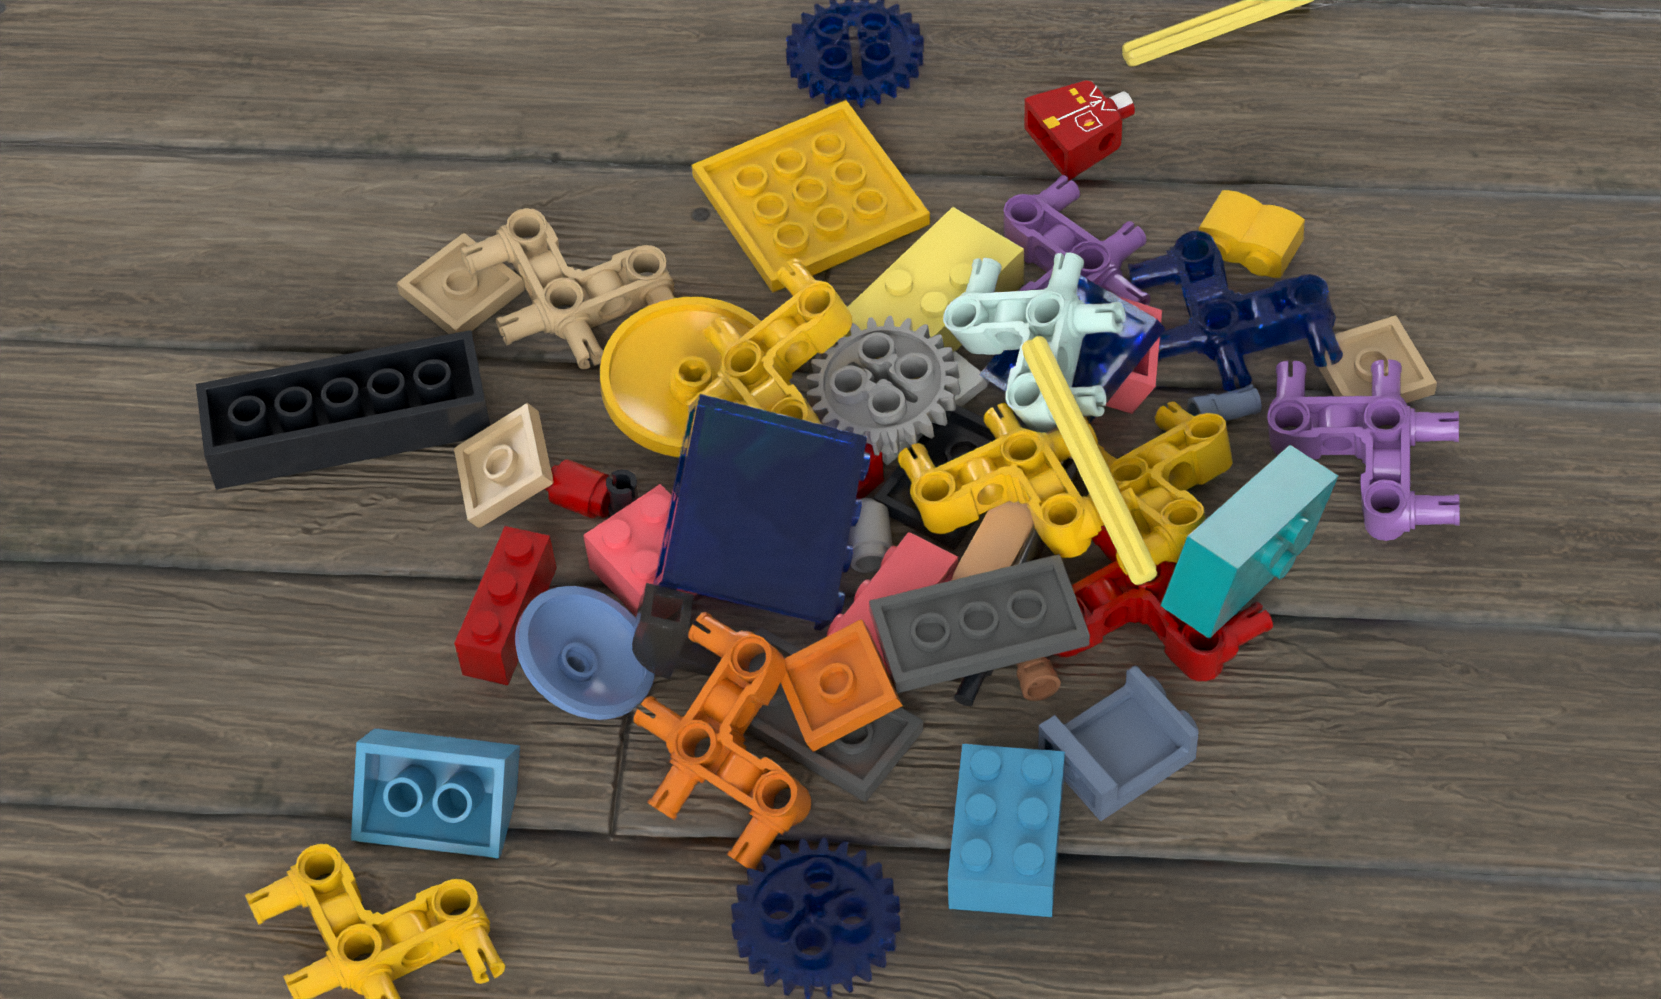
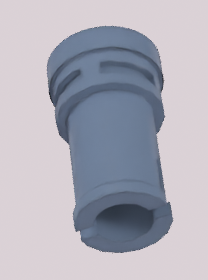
M1253 384L1219 395L1214 393L1207 394L1206 396L1198 395L1189 398L1187 402L1189 414L1196 416L1204 413H1213L1222 416L1225 421L1250 414H1258L1262 408L1260 395Z

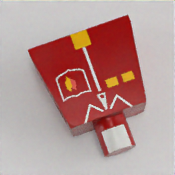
M1085 80L1025 98L1024 129L1058 171L1068 177L1069 181L1119 149L1122 141V120L1135 114V107L1127 92L1122 91L1106 98L1093 82Z

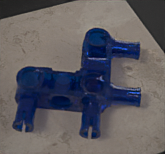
M1198 230L1189 231L1179 237L1175 246L1170 247V250H1166V255L1127 265L1131 282L1138 289L1144 290L1174 282L1175 285H1180L1190 319H1188L1187 324L1160 332L1158 362L1162 359L1194 351L1197 354L1207 355L1216 362L1222 380V387L1227 392L1236 390L1234 376L1237 377L1240 388H1244L1252 382L1251 374L1248 372L1243 357L1245 354L1307 338L1313 355L1312 359L1316 366H1327L1324 357L1326 355L1325 351H1327L1331 365L1338 363L1343 357L1342 349L1339 347L1333 330L1336 315L1330 301L1328 284L1317 275L1307 274L1277 281L1273 287L1244 295L1239 292L1234 293L1233 290L1228 289L1224 261L1214 239L1208 233Z

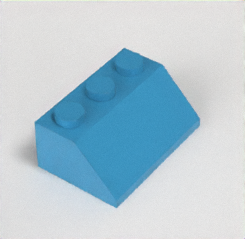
M374 728L356 742L351 841L499 858L502 854L517 795L520 745Z

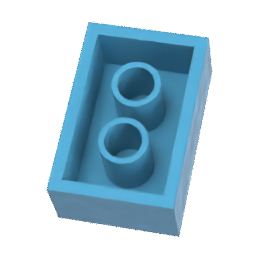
M962 744L948 870L949 909L1052 917L1064 787V751Z

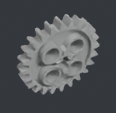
M888 316L884 326L877 327L875 320L871 317L868 318L867 329L862 331L856 324L852 323L850 328L851 336L840 338L835 343V348L830 347L822 354L823 359H812L811 365L814 374L807 375L806 378L809 391H807L809 405L817 414L820 422H822L826 432L825 435L828 436L836 433L837 442L840 446L853 439L855 452L857 453L867 443L872 444L875 455H879L883 444H890L892 451L895 454L899 453L900 442L906 440L909 445L916 444V435L919 433L933 438L932 423L946 426L947 417L945 411L956 410L955 396L960 394L958 380L960 376L958 364L954 362L952 348H944L943 338L940 334L930 338L929 328L926 324L913 331L910 318H907L900 327H895L892 316ZM850 390H856V391H853V392H850V393H845V392L850 391ZM894 410L893 412H890V413H883V412H886V411Z

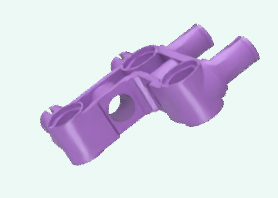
M1064 175L1060 176L1056 182L1038 195H1015L1005 203L1004 237L1024 248L1025 262H1033L1047 272L1036 282H1028L1019 291L1044 290L1047 288L1051 279L1055 255L1062 253L1065 258L1066 253H1074L1084 260L1076 293L1079 300L1084 302V304H1097L1105 299L1112 303L1116 302L1119 297L1149 305L1150 295L1128 282L1122 276V271L1120 270L1121 263L1138 248L1146 244V235L1139 226L1134 228V223L1127 221L1105 241H1100L1060 213V211L1080 197V190L1076 183L1072 180L1068 182V177ZM1081 344L1077 361L1079 366L1085 361L1089 351L1088 347L1084 344Z
M1384 359L1372 363V396L1305 397L1306 365L1299 361H1293V376L1289 377L1288 361L1277 364L1276 398L1272 400L1267 415L1270 445L1276 454L1279 455L1291 445L1312 459H1319L1321 455H1355L1357 459H1362V463L1366 464V472L1361 474V504L1364 524L1367 532L1377 540H1394L1404 532H1410V529H1415V525L1455 524V526H1460L1459 494L1430 496L1415 495V491H1410V446H1415V442H1459V411L1444 413L1415 412V408L1407 406L1401 397L1402 366L1396 360L1388 359V376H1384ZM1382 425L1393 426L1392 429L1387 430L1379 429L1378 427ZM1287 426L1298 427L1295 430L1290 431L1282 429ZM1384 507L1394 509L1390 513H1379L1376 510Z

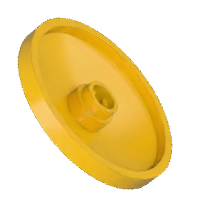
M681 297L664 300L649 305L631 315L614 331L601 357L600 389L604 406L610 418L626 436L639 445L654 452L678 458L714 457L747 445L764 432L763 429L766 427L745 400L739 402L737 399L729 407L708 421V424L705 426L686 401L691 400L719 377L717 372L720 371L719 368L721 367V355L704 336V330L707 325L711 324L720 334L722 330L714 320L718 317H726L742 337L759 324L761 320L734 304L705 297Z

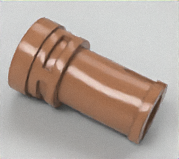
M1041 657L1016 664L1018 668L1016 676L1020 681V689L1025 699L1040 701L1052 696L1060 688V679L1049 659Z

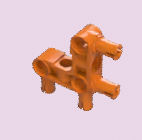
M703 612L697 617L696 621L711 632L708 634L692 624L688 637L691 641L697 642L721 657V661L685 716H680L658 702L653 696L645 698L640 705L655 714L656 717L651 718L639 709H637L633 721L637 726L643 727L666 742V747L671 754L669 763L673 765L653 797L647 803L675 821L678 812L697 783L703 784L706 780L751 809L749 814L753 817L727 855L755 873L756 867L778 833L784 835L785 832L788 833L792 826L802 822L808 816L811 809L809 791L797 779L767 757L760 760L746 751L747 746L743 744L746 740L743 736L761 706H768L780 682L783 680L786 673V662L783 655L763 637L755 635L750 631L741 630L736 632L713 618L711 614ZM760 653H766L764 665L755 672H749L751 660ZM710 737L708 751L703 756L695 758L696 745L702 739ZM790 788L791 798L785 807L775 809L774 799L779 791Z

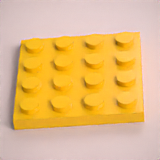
M847 100L691 165L693 178L772 293L785 288L777 279V272L782 266L792 276L795 275V272L787 264L792 259H799L813 276L930 225V212Z

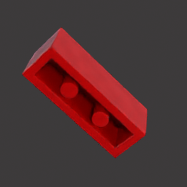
M504 526L454 642L462 675L509 685L519 661L515 645V633L519 618L534 598L549 589L557 570L549 535Z

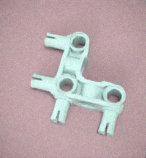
M1062 253L1055 255L1051 279L1049 280L1048 287L1044 290L995 292L998 276L1002 269L1001 264L990 258H983V261L980 258L974 259L966 292L951 301L946 307L943 321L948 330L972 354L995 355L1001 354L1004 350L1020 349L1016 366L1011 368L1006 391L1008 406L1032 431L1046 433L1057 427L1023 356L1022 345L1025 341L1032 340L1036 336H1042L1046 338L1082 415L1102 416L1104 413L1102 406H1106V394L1103 387L1100 385L1072 387L1083 337L1086 334L1097 332H1121L1124 326L1119 322H1125L1123 305L1120 302L1084 304V302L1079 300L1076 293L1084 260L1074 253H1066L1065 258Z

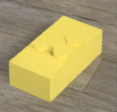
M952 207L847 307L852 315V323L856 324L862 331L867 329L868 318L871 317L875 320L877 327L884 326L888 316H892L895 327H900L907 318H910L913 331H916L924 324L928 325L930 338L940 334L943 338L944 348L951 347L954 352L962 344L945 326L943 315L951 301L966 292L973 260L980 258L983 261V258H990L1001 264L1002 269L998 276L995 292L1017 291L1024 284V248ZM850 330L845 335L846 338L851 336Z

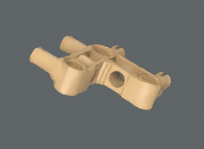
M524 208L515 211L508 218L507 224L500 226L499 230H496V235L468 247L460 248L462 259L470 275L507 261L513 264L518 275L523 278L524 286L532 300V305L509 315L496 318L498 330L501 337L504 336L503 341L505 344L510 345L514 341L540 331L550 334L555 333L560 338L567 340L581 369L590 368L588 358H591L594 366L601 363L603 349L598 344L591 328L645 306L675 298L673 295L675 284L667 270L665 254L659 248L651 245L638 246L634 249L612 256L611 261L585 271L580 269L574 270L573 267L567 266L559 251V241L553 228L541 212L535 209ZM524 236H535V237L530 238V239H523V238H522V237H524ZM644 272L654 273L653 275H650V276H642V275H640L641 273H644ZM561 305H570V306H572V307L567 308V309H558V308H557L558 306H561Z

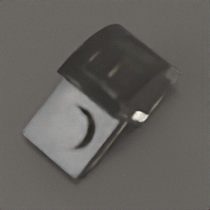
M646 583L638 605L632 651L637 661L644 668L660 677L670 679L674 668L710 677L721 661V657L697 642L691 641L688 637L692 624L708 634L711 632L697 621L690 620L693 594Z

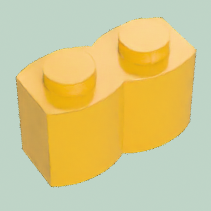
M1222 190L1199 227V249L1213 260L1240 263L1257 276L1281 278L1304 240L1305 219L1283 207L1263 205L1246 194Z

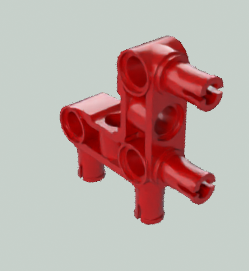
M1103 525L1101 526V531L1092 538V541L1112 563L1071 585L1090 634L1089 646L1053 655L1071 657L1103 642V636L1128 622H1140L1142 625L1147 624L1165 645V654L1186 676L1196 681H1209L1221 674L1224 663L1235 658L1239 651V646L1264 632L1272 630L1273 622L1267 610L1262 611L1263 605L1257 601L1235 614L1211 638H1207L1160 606L1177 563L1165 560L1156 565L1157 576L1151 582L1135 585L1132 583L1129 575H1126L1120 568L1116 557L1117 550L1106 527ZM1198 648H1205V649H1208L1209 651H1200V650H1197V649H1198Z

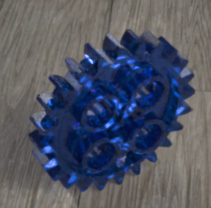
M829 0L830 7L825 9L816 3L814 5V15L803 12L801 14L802 24H792V35H788L786 38L787 66L790 69V77L797 78L799 89L809 87L811 98H815L823 93L824 101L827 105L835 98H839L841 102L847 100L848 103L850 100H856L858 106L864 108L865 99L871 98L877 105L881 104V94L885 93L892 98H896L897 86L909 89L910 78H918L919 66L924 64V37L920 35L919 23H912V14L910 12L900 15L899 4L885 8V0H877L875 4L869 3V0H860V2L845 0V3L839 4L836 0ZM850 26H855L857 30L858 52L861 65V75L856 76L853 71L849 36Z
M827 838L821 839L817 850H810L807 841L800 839L799 852L792 854L789 848L782 844L780 845L781 859L778 861L765 854L761 856L763 872L748 868L746 872L750 886L737 885L736 892L739 902L731 905L732 917L735 920L731 924L733 939L739 940L737 942L739 957H749V972L754 974L764 970L765 986L770 987L781 979L783 980V991L786 996L791 994L796 985L803 986L805 999H811L815 987H822L826 997L831 999L835 984L840 983L846 991L851 993L853 992L852 978L857 975L868 983L872 981L870 964L881 968L886 967L887 961L884 950H896V935L894 933L901 931L900 915H897L900 912L899 896L893 895V879H882V864L878 862L867 867V851L861 850L851 858L848 856V843L845 841L834 852L829 851ZM822 881L830 884L823 889L810 887V885ZM779 911L789 913L783 919L769 917L771 914ZM852 916L864 919L857 924L842 922L844 919ZM813 946L823 949L816 955L802 953L804 949Z

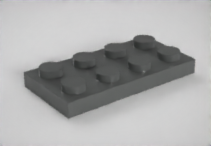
M1060 554L869 601V612L897 693L1089 646L1090 634Z
M762 627L755 633V635L763 637L783 655L784 659L800 651L799 648ZM760 653L751 660L749 672H755L764 665L766 653ZM780 682L768 706H761L746 732L862 801L867 802L923 732V720L900 707L812 752L804 740Z

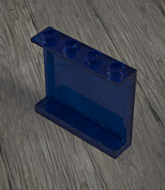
M699 394L689 406L652 590L671 595L677 589L813 621L815 622L814 630L821 631L833 622V619L838 614H841L844 605L845 592L839 590L842 572L847 573L853 557L854 548L852 544H848L850 527L856 526L862 508V499L856 498L859 481H864L870 465V453L865 452L867 436Z

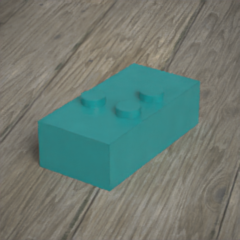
M1289 445L1187 536L1160 606L1207 638H1211L1274 577L1281 580L1289 572L1296 560V556L1310 544L1338 475Z

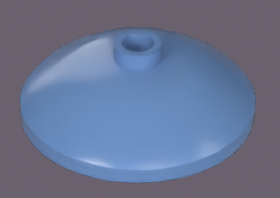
M556 587L534 598L519 618L515 633V645L521 667L537 691L560 709L588 719H612L632 711L648 694L655 676V657L652 645L638 620L624 606L609 596L584 587Z

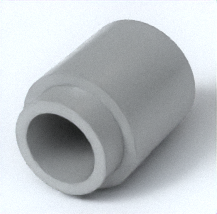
M857 499L841 513L845 556L851 562L854 570L862 573L877 572L880 569L885 553L893 546L889 511L884 504L874 499Z

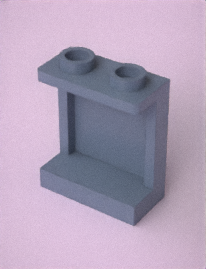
M1135 665L1126 671V683L1122 688L1066 724H1063L1056 715L1039 725L1038 750L1065 752L1064 781L1093 814L1102 821L1196 759L1199 731L1193 718L1184 710L1178 711L1167 699L1166 693L1159 681L1153 676L1147 677Z

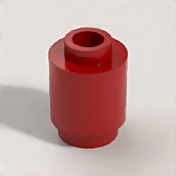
M565 459L559 466L554 465L551 468L554 483L545 488L548 492L550 503L591 519L597 516L602 518L608 516V505L610 503L609 492L606 487L608 474L569 459Z

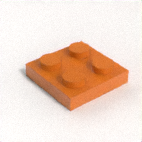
M862 619L785 658L786 673L781 684L804 740L812 752L903 706L871 633Z

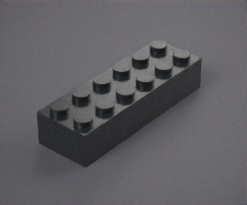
M471 330L196 384L204 457L216 490L464 441L490 426L481 372Z

